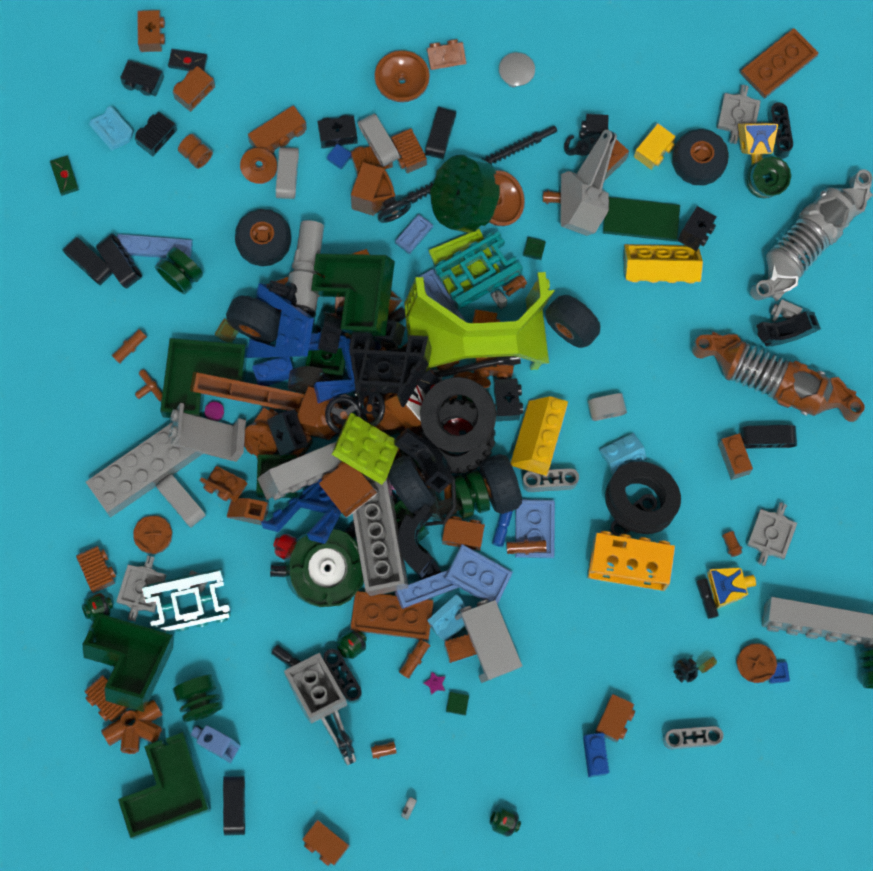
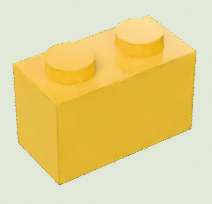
M657 124L636 149L634 158L652 170L655 165L659 166L664 159L663 155L666 152L670 153L675 146L674 140L676 136L660 124Z

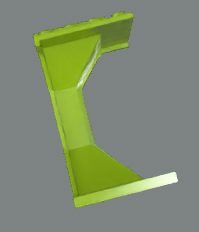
M538 272V279L526 297L527 312L519 320L512 322L467 323L427 296L424 278L416 277L404 303L407 337L409 338V335L428 336L432 347L428 365L430 368L466 358L516 356L533 361L530 370H538L541 364H549L543 308L555 290H549L550 282L549 279H546V272Z

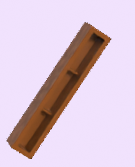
M193 372L190 387L191 392L286 411L295 409L296 413L299 412L305 394L197 372Z

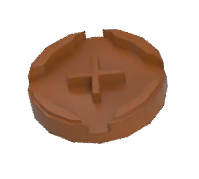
M254 422L246 427L244 430V447L251 455L254 454L258 458V455H274L278 449L269 425L262 422Z
M153 515L142 518L136 524L133 534L135 544L141 551L147 554H158L169 547L173 532L170 524L164 518Z
M759 643L750 644L743 648L739 654L737 666L740 674L747 681L764 683L775 674L777 659L773 651L767 646Z

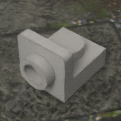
M781 300L779 305L775 304L771 314L774 315L772 321L776 322L779 314H782L786 319L793 318L801 314L803 308Z

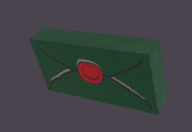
M68 156L51 160L50 164L61 196L78 191L79 188Z

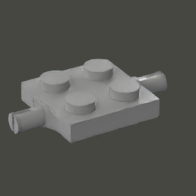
M741 85L740 94L732 95L725 93L717 129L729 131L731 133L729 142L737 144L738 123L757 122L761 101L747 96L749 88L747 85L746 87Z
M779 503L776 513L762 509L758 513L747 546L757 549L761 553L757 562L759 565L762 563V566H765L768 556H774L782 560L785 559L797 526L796 522L788 520L783 516L787 507L786 504Z
M147 556L144 566H127L116 601L118 604L131 608L127 620L136 622L138 611L156 612V601L146 603L142 589L143 585L165 581L166 574L152 569L155 557ZM159 592V593H154V594H151V595H152V596L158 595V594L161 595V592Z

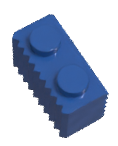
M289 357L271 359V361H264V363L257 364L256 366L253 365L252 367L257 384L261 386H269L295 377Z
M604 733L589 734L583 737L588 777L606 776L610 772L608 770L609 766H607L609 763L607 762Z

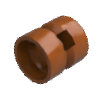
M195 134L185 137L178 146V152L184 158H189L190 163L196 169L203 167L213 155V151L207 145L202 144V141Z

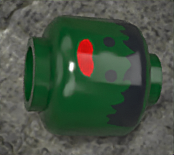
M102 593L87 597L84 600V604H82V610L86 619H90L93 622L98 613L110 616V609L113 608L111 599L109 597L106 598Z
M351 629L338 639L337 650L344 658L354 659L366 650L365 641L367 639L361 631L357 632Z
M500 807L492 812L489 824L494 832L509 837L514 832L517 833L519 831L521 821H519V815L516 811Z

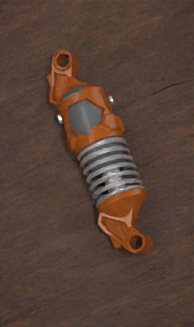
M713 332L712 335H700L693 345L692 353L695 357L700 359L712 355L716 357L726 380L735 381V383L741 380L742 386L748 382L749 389L755 384L754 389L756 392L761 388L762 395L767 392L768 397L776 400L777 404L786 408L793 407L798 409L803 415L807 416L810 414L816 416L826 410L839 408L845 420L855 422L865 409L864 403L856 396V391L847 388L839 377H827L825 372L820 370L816 372L808 369L806 364L797 360L794 362H788V360L783 362V358H780L777 362L775 361L776 355L772 359H768L770 356L769 352L766 353L762 363H760L763 350H760L756 359L753 360L756 346L752 348L749 356L746 357L750 345L741 341L737 334L722 336Z

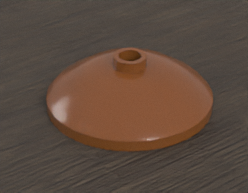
M395 51L389 53L380 60L375 70V83L378 90L383 96L395 102H409L417 99L425 92L429 84L428 66L420 56L413 52ZM403 80L405 83L401 84L399 81Z
M496 171L497 174L494 175L495 183L500 185V195L495 212L489 223L496 226H507L520 218L525 204L524 193L519 182L511 174L504 171Z

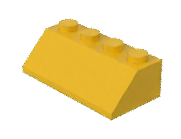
M624 244V273L626 280L630 282H701L703 260L699 249L695 251L683 245Z
M548 396L528 402L511 459L513 467L545 476L548 475L568 401Z

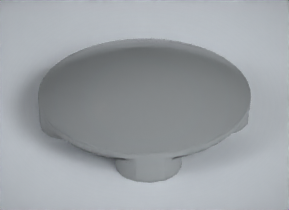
M510 53L501 60L499 73L501 78L510 87L522 86L534 78L535 65L532 59L523 53Z

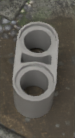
M621 393L593 398L588 401L592 421L618 417L627 413L623 394Z

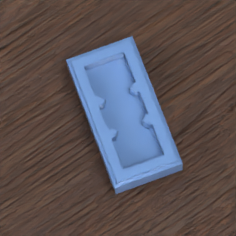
M418 214L398 237L395 244L408 254H411L430 232L433 225Z

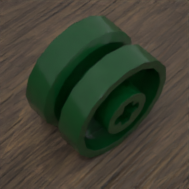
M172 247L166 253L167 260L161 259L155 265V269L169 285L185 295L192 288L191 282H198L203 276V272L185 253L178 248Z
M477 470L467 473L465 479L460 475L454 477L456 508L463 519L473 516L474 509L479 514L490 510L487 489Z

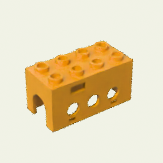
M600 531V533H596L593 540L588 579L665 591L670 584L675 546L670 545V542L667 541L656 543L651 542L649 538H639L638 540L632 539L630 535L626 534L614 536L611 532Z

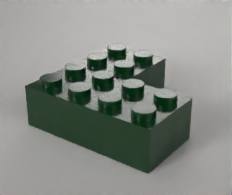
M316 254L314 271L325 276V279L317 274H313L311 291L321 297H345L341 330L350 335H352V332L372 333V336H385L395 261L387 255Z
M170 338L160 408L163 418H171L173 409L176 410L180 403L184 404L183 413L202 417L204 394L190 391L193 372L244 382L247 362L246 345Z
M98 613L82 646L84 658L114 667L105 686V700L144 712L173 650V635Z
M183 732L166 738V742L169 745H165V742L160 740L144 746L157 785L118 799L129 836L133 840L211 811L186 735Z

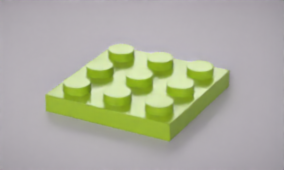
M478 229L476 232L468 233L430 249L429 255L436 267L440 261L451 259L456 252L467 250L469 245L474 242H481L484 240L480 229ZM489 247L483 250L487 259L493 256ZM481 259L467 266L474 279L489 272ZM497 264L492 265L496 274L500 273ZM459 265L451 268L455 277L463 274ZM448 277L442 282L450 296V293L454 292L456 288ZM468 280L460 283L464 293L473 288Z
M350 413L331 455L382 485L387 479L398 447L394 445L395 439Z

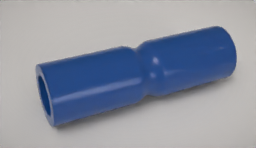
M513 511L504 514L500 513L498 526L492 541L493 545L503 547Z

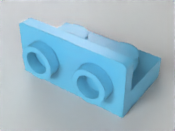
M457 594L427 620L433 632L444 642L448 641L465 626L462 618L459 620L455 619V616L460 614V610L465 608L462 599Z

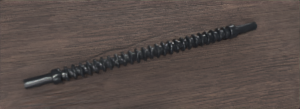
M554 125L539 133L534 132L531 137L527 136V139L523 138V141L518 140V143L514 142L513 146L510 144L508 148L504 147V150L500 149V152L495 151V154L491 153L490 157L486 156L485 159H481L491 165L492 163L496 164L497 161L501 162L502 158L506 159V156L515 155V152L519 153L520 149L524 150L525 147L529 148V145L533 146L534 143H540L542 139L556 133L557 128ZM430 182L429 186L425 185V188L421 187L420 190L416 189V192L408 193V196L400 200H409L412 204L416 203L418 199L422 200L423 196L431 195L430 190L433 183Z

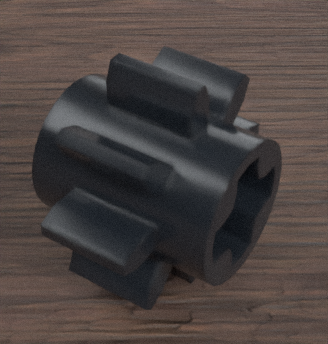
M685 658L678 660L673 671L676 674V678L681 683L684 680L687 683L694 681L698 676L699 668L696 666L697 663L691 658L688 661Z

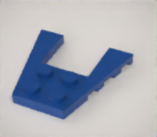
M259 283L256 299L282 311L276 346L256 339H249L247 358L308 356L314 318L299 307L293 306L289 300L269 292L266 284Z
M320 332L317 334L311 333L309 350H320L317 349ZM340 336L338 348H342L349 380L316 382L314 389L318 403L355 391V380L349 351L351 339H346L345 336ZM375 341V350H379L381 348L380 343Z
M321 479L319 482L303 490L302 496L291 499L286 508L282 511L278 509L273 513V517L270 520H263L261 524L263 529L279 532L300 508L325 513L307 533L309 540L325 544L341 515V511L320 486Z

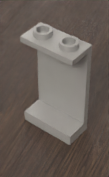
M180 403L176 410L173 409L171 413L173 425L169 431L172 446L235 462L244 453L246 420L238 418L232 426L183 413V403Z
M486 599L477 603V607L473 609L471 606L460 610V614L455 616V619H463L484 671L483 674L479 675L481 683L522 667L496 600L488 602Z

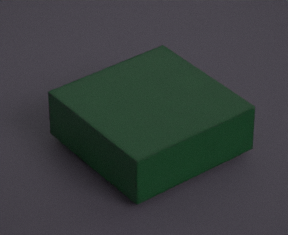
M528 237L523 256L542 260L546 241Z
M450 692L446 712L466 716L469 695Z

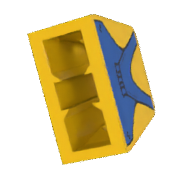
M738 123L741 152L751 154V165L762 160L763 154L773 153L778 124Z
M741 568L711 569L707 573L717 609L745 598L748 595L747 588L756 586L755 576H743Z

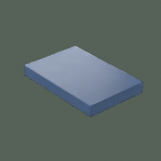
M522 500V504L516 509L515 542L524 541V539H528V541L546 540L547 550L546 552L529 553V555L516 553L515 558L554 559L555 500Z
M462 544L444 579L483 601L486 599L488 602L496 600L498 605L513 572Z

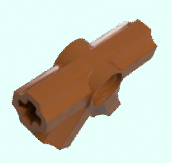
M153 699L148 702L144 712L138 710L126 711L121 716V719L103 728L101 732L109 746L121 740V752L135 754L139 752L140 738L150 743H154L159 739L162 728L152 723V721L161 717L162 713ZM136 720L134 724L128 725L130 721Z

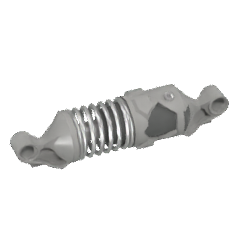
M860 170L850 178L849 189L826 188L812 204L805 207L799 214L796 225H792L791 230L787 231V235H783V240H779L778 245H774L767 253L768 280H762L752 286L750 294L753 299L759 301L772 297L778 301L784 293L798 286V280L804 274V271L808 270L809 266L816 261L817 257L829 245L835 243L842 236L843 230L849 226V223L857 215L865 211L867 201L873 195L870 192L872 174L868 170ZM859 177L863 179V183L859 181ZM759 287L764 289V294L759 292Z

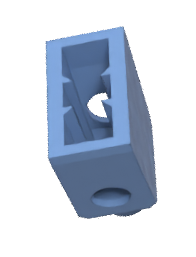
M197 725L191 733L192 737L198 739L196 742L198 745L230 764L241 747L233 739L207 725L204 729Z

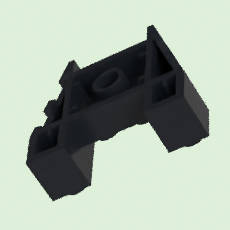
M352 332L349 351L355 380V390L360 404L364 405L366 392L396 393L401 407H405L429 365L432 347L428 336L409 335L406 352L375 350L376 344L372 333Z

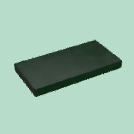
M609 197V211L604 218L603 234L677 242L680 205Z

